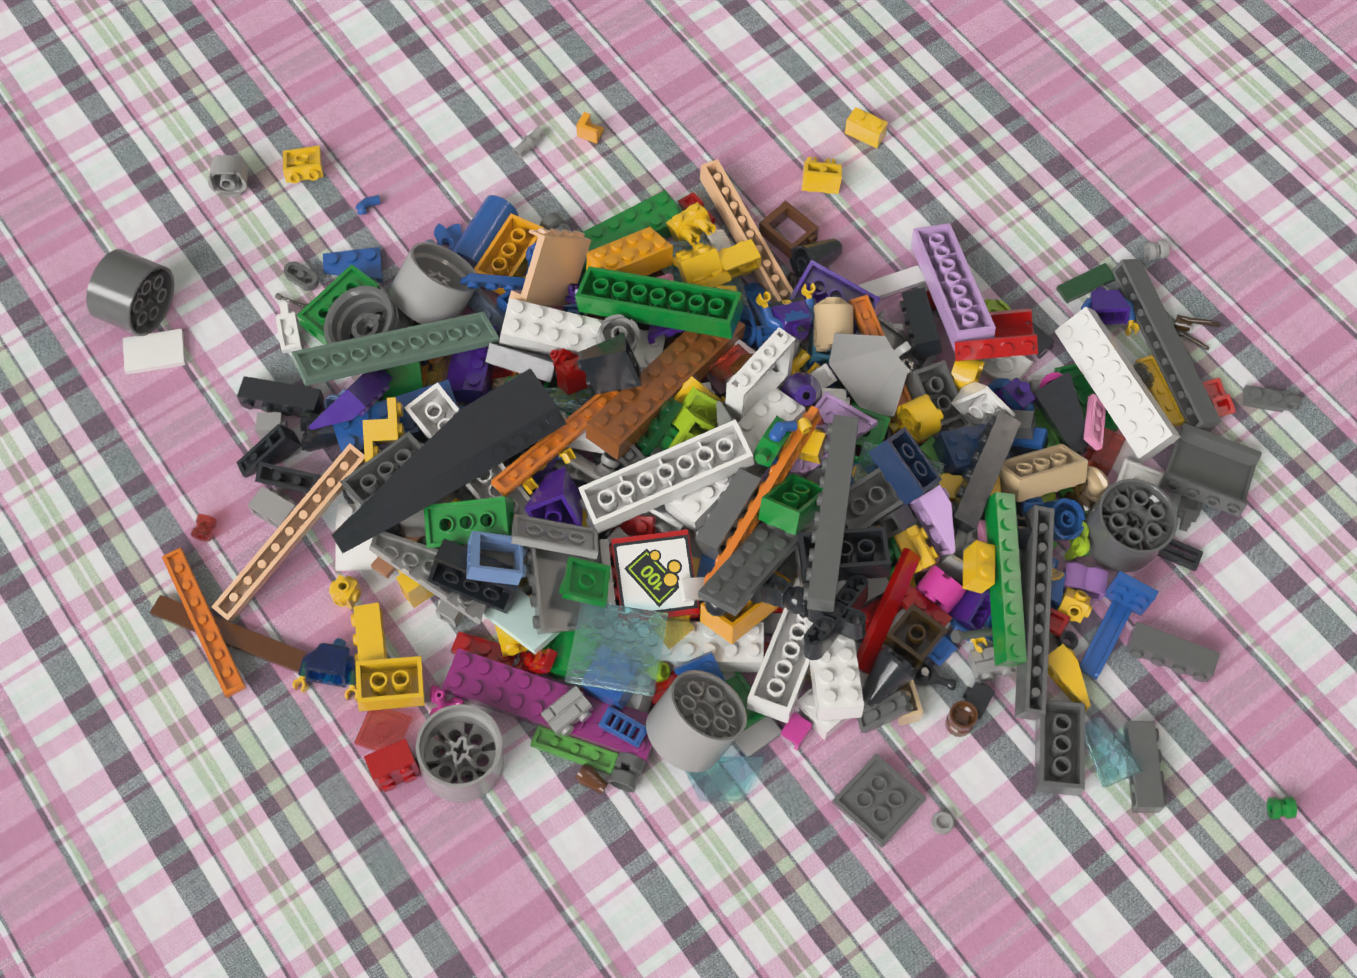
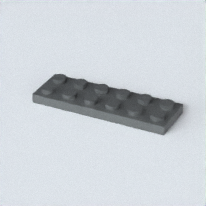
M762 521L698 591V597L736 616L798 546V534H788L784 530L770 526Z

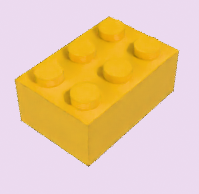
M421 656L355 661L359 712L425 706Z

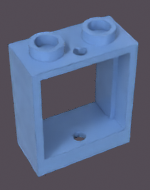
M472 531L467 545L466 579L519 585L521 577H525L526 565L523 564V559L526 557V546L511 544L512 536ZM480 549L513 553V570L481 566Z

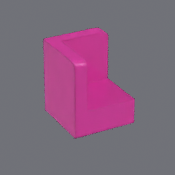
M794 712L789 722L782 729L781 736L794 743V749L798 751L810 733L813 724Z

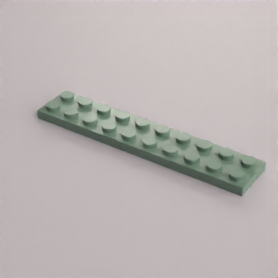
M479 312L292 351V359L305 386L483 348L489 346L491 342H499L500 338L486 314Z

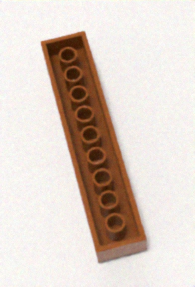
M740 321L738 322L732 339L685 331L641 372V386L621 390L587 422L586 439L616 460H619L642 435L646 434L650 422L658 416L664 401L668 400L670 396L674 398L691 376L700 382L720 363L721 359H724L734 349V345L739 339L743 340L745 324Z

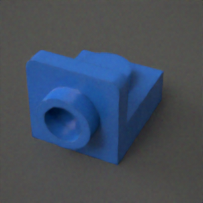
M950 633L945 635L942 642L930 655V658L938 666H942L955 651L960 649L957 645L958 643L952 641Z

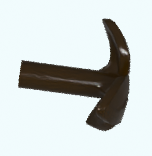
M1087 479L1085 483L1073 487L1074 493L1067 492L1063 497L1078 502L1083 511H1090L1091 507L1095 504L1086 495H1082V492L1088 485Z

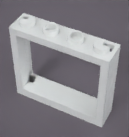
M780 327L727 383L725 408L732 419H736L737 423L773 386L779 389L791 375L795 338ZM735 381L739 382L738 387L733 385Z

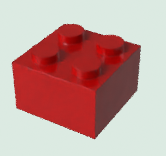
M406 738L364 756L371 777L380 792L391 791L397 787L396 785L402 782H412L417 779L418 775H421Z

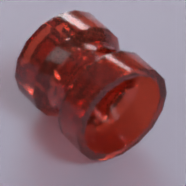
M199 514L195 521L196 527L192 529L191 536L197 540L209 542L212 539V529L216 527L217 520L209 515Z

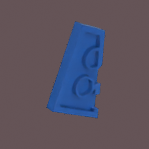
M380 247L323 254V270L325 274L339 276L352 264L371 279L383 283Z

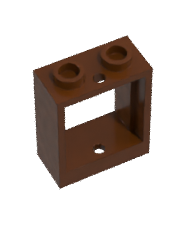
M786 200L759 222V232L788 258L792 257L790 251L793 247L816 242L818 239L819 227ZM787 218H790L806 231L793 244L775 230Z

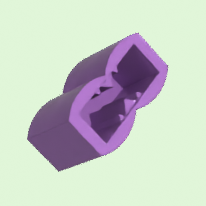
M1077 561L1066 563L1063 568L1065 573L1063 592L1069 587L1076 591L1081 590L1091 597V600L1101 601L1106 593L1109 572L1098 566L1086 567Z

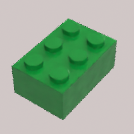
M792 473L762 497L758 519L770 526L780 528L788 534L796 535L815 519L816 511L820 512L821 506H817L818 493H823V488H819L820 484Z

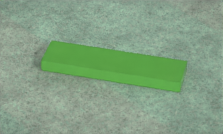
M538 725L530 744L533 748L581 765H591L595 770L611 775L612 770L616 767L615 762L619 754L569 735L558 737L552 729Z

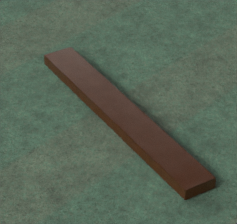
M159 595L150 614L196 633L183 603ZM214 616L227 646L300 675L304 662H308L311 658L310 653Z

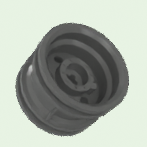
M358 286L343 293L329 308L325 317L324 334L328 344L412 327L414 325L410 317L404 314L382 290L373 286Z

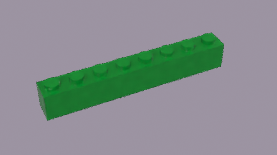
M995 492L990 495L984 508L987 543L995 545V584L990 587L995 666L1015 667L1027 662L1015 494Z

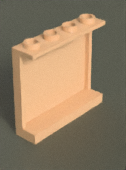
M540 227L538 230H529V233L538 236L522 291L511 290L509 298L537 305H570L571 303L565 301V296L569 293L568 286L570 283L578 284L591 240L584 237V233L575 230L571 232L563 229L561 232L551 228L549 231Z

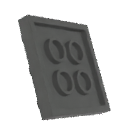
M875 754L832 800V803L883 848L927 798L879 755Z

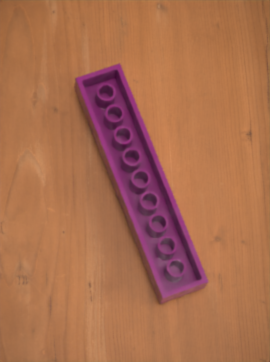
M458 648L442 689L448 695L537 726L540 725L552 729L542 717L541 712L571 690L572 687ZM580 690L593 707L592 715L586 721H578L573 725L574 730L568 735L617 753L626 752L636 755L648 764L654 748L648 735L646 734L638 749L600 729L598 725L610 705ZM625 706L623 711H620L646 726L648 713ZM612 715L610 721L607 724L608 726L611 727L615 719V716ZM620 720L615 730L619 731L624 721ZM628 724L623 733L627 736L632 725ZM636 728L631 739L635 740L640 729Z

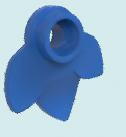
M439 223L434 229L437 245H448V249L451 251L462 235L460 224L451 225L446 229Z

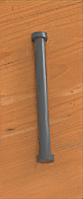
M992 628L969 631L953 630L951 633V639L954 643L993 636Z

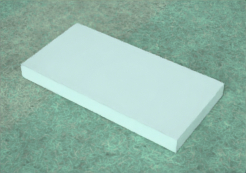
M519 589L516 591L507 614L488 606L485 607L484 617L535 655L560 634L537 635V629L533 628L532 618L535 616V609L531 607L530 597Z

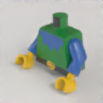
M776 415L752 454L753 459L758 464L767 467L776 464L780 458L779 453L791 432L799 428L802 434H807L810 432L809 428L812 427V424L806 417L796 422L795 420L786 421Z

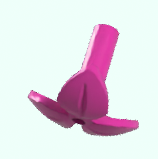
M435 685L431 686V701L439 706L430 711L429 717L444 707L464 704V701L458 697H452L446 701V693Z

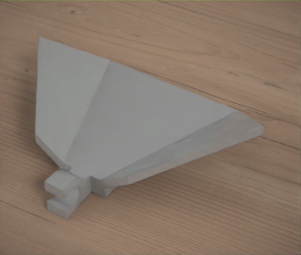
M835 333L829 366L859 407L884 416L894 417L909 370L899 357L909 351L911 346L906 341L893 350L885 336Z

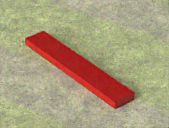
M903 549L856 654L858 668L865 674H869L921 559L911 549Z

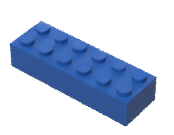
M449 380L438 383L457 406ZM433 385L396 396V399L403 404V417H400V423L404 425L405 434L410 432L415 439L425 435L411 419L404 407ZM387 400L375 403L362 417L358 414L353 420L333 424L341 452L350 443L365 455L363 420L388 419ZM392 443L376 444V446L380 447V450L387 448Z

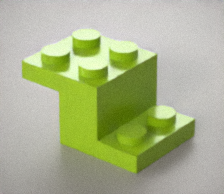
M692 387L682 402V408L672 421L680 431L669 448L717 428L716 403L718 400Z

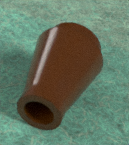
M584 764L575 776L579 784L600 794L609 784L591 765Z

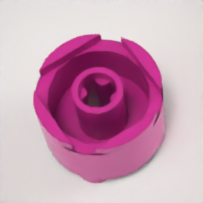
M935 565L928 570L915 587V589L947 614L952 611L967 592L957 581L946 575L944 571Z

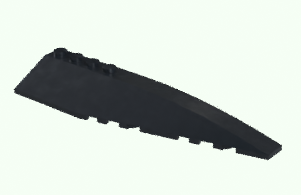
M531 368L459 409L447 423H444L439 428V431L429 438L384 485H381L331 535L343 554L456 491L567 423L553 399Z

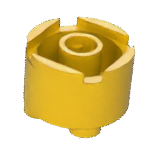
M981 359L955 360L951 376L958 393L963 386L972 382L978 383L985 361Z
M927 394L910 400L897 408V420L901 418L902 421L900 428L903 429L905 427L915 441L920 442L940 431L943 414L939 408L936 409Z

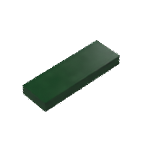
M1104 263L1058 285L1056 290L1066 303H1070L1096 290L1098 287H1103L1115 281V277L1108 265Z

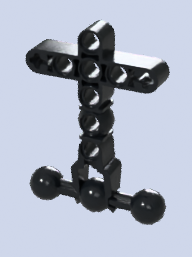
M775 573L750 599L754 603L764 602L781 607L782 609L786 607L793 614L802 613L803 618H808L813 623L803 636L804 656L809 660L822 658L839 635L852 640H860L866 634V615L860 611V608L868 598V579L860 574L851 576L836 594L834 612L807 609V600H803L804 588L800 586L793 587V583H788L786 579ZM704 601L707 612L712 616L721 617L728 613Z

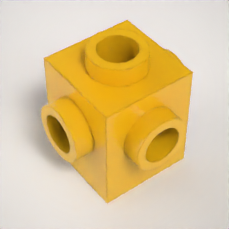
M338 575L336 581H332L329 587V594L333 603L353 609L362 593L358 581L348 575L346 577Z
M1067 587L1057 611L1069 616L1070 621L1081 623L1083 617L1088 618L1092 610L1090 605L1091 597L1081 590L1076 591Z

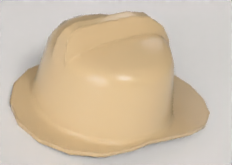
M1088 466L1086 475L1088 485L1082 493L1091 501L1097 502L1109 486V483L1103 471L1096 467Z

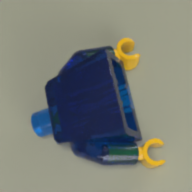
M336 638L333 644L320 643L316 649L302 658L298 672L300 676L293 681V688L298 690L299 684L302 683L301 692L305 693L309 687L305 679L309 682L343 688L349 685V688L345 691V697L349 700V693L355 692V701H357V690L355 689L356 660L350 654V648L345 647L346 642L343 639Z

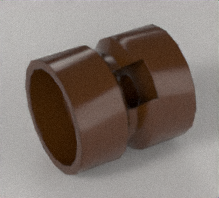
M958 701L953 704L945 720L949 733L956 737L967 736L978 719L977 709L968 701Z

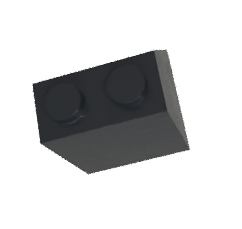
M624 333L579 351L577 365L581 372H585L587 376L585 377L589 389L593 388L595 394L642 385L641 367Z

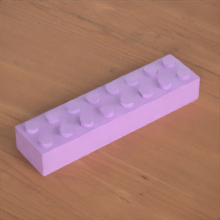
M951 224L913 228L911 247L953 350L955 351V341L994 338L996 327Z

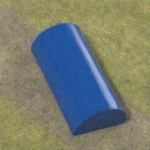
M487 196L452 251L465 259L474 269L509 215L514 214L519 217L517 210L511 203L499 196Z

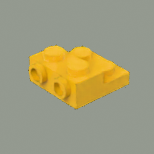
M320 145L283 151V173L286 183L291 182L295 184L308 179L315 181L323 177Z

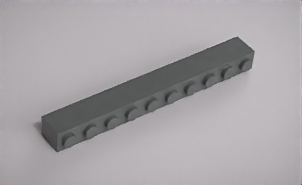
M1122 259L1112 270V273L1124 298L1133 304L1136 322L1186 424L1210 432L1222 421L1141 260Z
M833 415V422L828 423L827 435H830V440H826L824 451L828 453V458L823 457L822 470H826L825 475H821L819 488H823V493H818L817 506L821 507L820 512H815L814 524H818V528L813 530L811 543H815V549L810 548L809 561L813 563L812 568H807L806 581H810L809 587L805 586L803 600H807V609L834 612L858 432V417Z
M1034 505L1025 512L1032 527L1031 535L1022 553L1021 573L1027 662L1017 666L1014 715L1017 718L1034 721L1046 715L1055 510Z

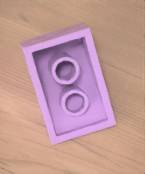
M941 485L930 488L923 495L908 504L921 527L925 529L929 537L928 539L938 556L955 552L950 496Z

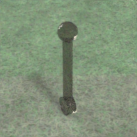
M280 293L275 295V298L280 301L284 300L303 308L308 305L284 297Z

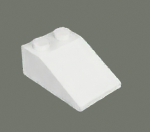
M977 382L963 386L951 402L962 415L967 414L975 425L985 424L987 417L999 410L1011 417L1016 415L988 386Z
M338 504L336 530L359 509L356 504ZM373 538L343 554L336 544V571H375L371 568V564L378 556L369 550Z

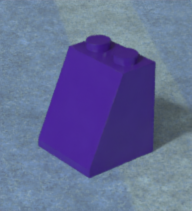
M566 467L546 474L539 484V488L535 490L525 505L524 509L528 516L582 526L583 508L580 503L582 497Z

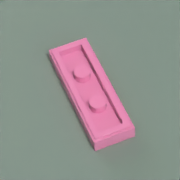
M1095 394L1088 396L1084 440L1097 451L1102 449L1106 408Z

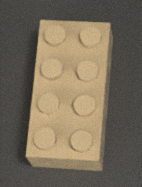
M1064 444L1005 459L998 476L1000 477V487L1005 493L1015 494V501L1024 502L1027 499L1041 497L1044 494L1058 492L1068 487H1075L1086 482L1088 460Z

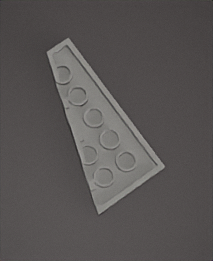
M385 531L373 537L369 547L371 552L480 625L486 605L427 581L438 549L427 548L426 545Z

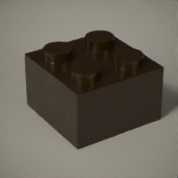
M911 604L886 635L884 645L889 646L897 655L919 670L942 642L948 629L917 606Z

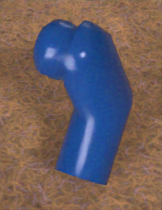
M379 195L363 198L357 203L358 215L367 214L366 207L380 205Z

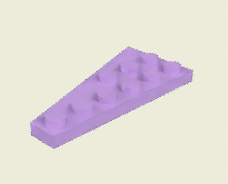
M825 392L814 406L819 409L824 421L822 426L818 425L815 429L819 428V430L823 431L826 434L827 440H830V435H827L828 423L833 422V415L858 417L857 439L878 425L877 420L828 392ZM824 452L823 457L828 458V453ZM823 458L821 464L797 459L787 477L792 473L806 477L822 465ZM772 465L762 475V482H766L769 477Z

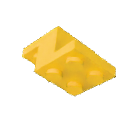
M695 244L692 246L693 249L688 251L680 250L672 258V264L678 267L684 283L714 288L717 285L732 280L730 273L722 268L717 249L707 244Z
M396 397L387 398L388 419L363 420L365 463L381 452L380 447L376 446V444L393 443L405 434L404 425L400 423V417H403V404Z

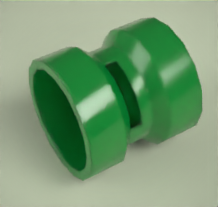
M1285 796L1282 799L1269 797L1267 799V813L1271 820H1277L1281 817L1286 819L1296 818L1297 805L1294 797Z

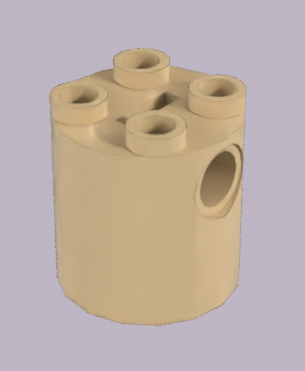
M828 297L814 305V347H816L817 352H827L832 348L835 333L853 334V305H850L840 297Z

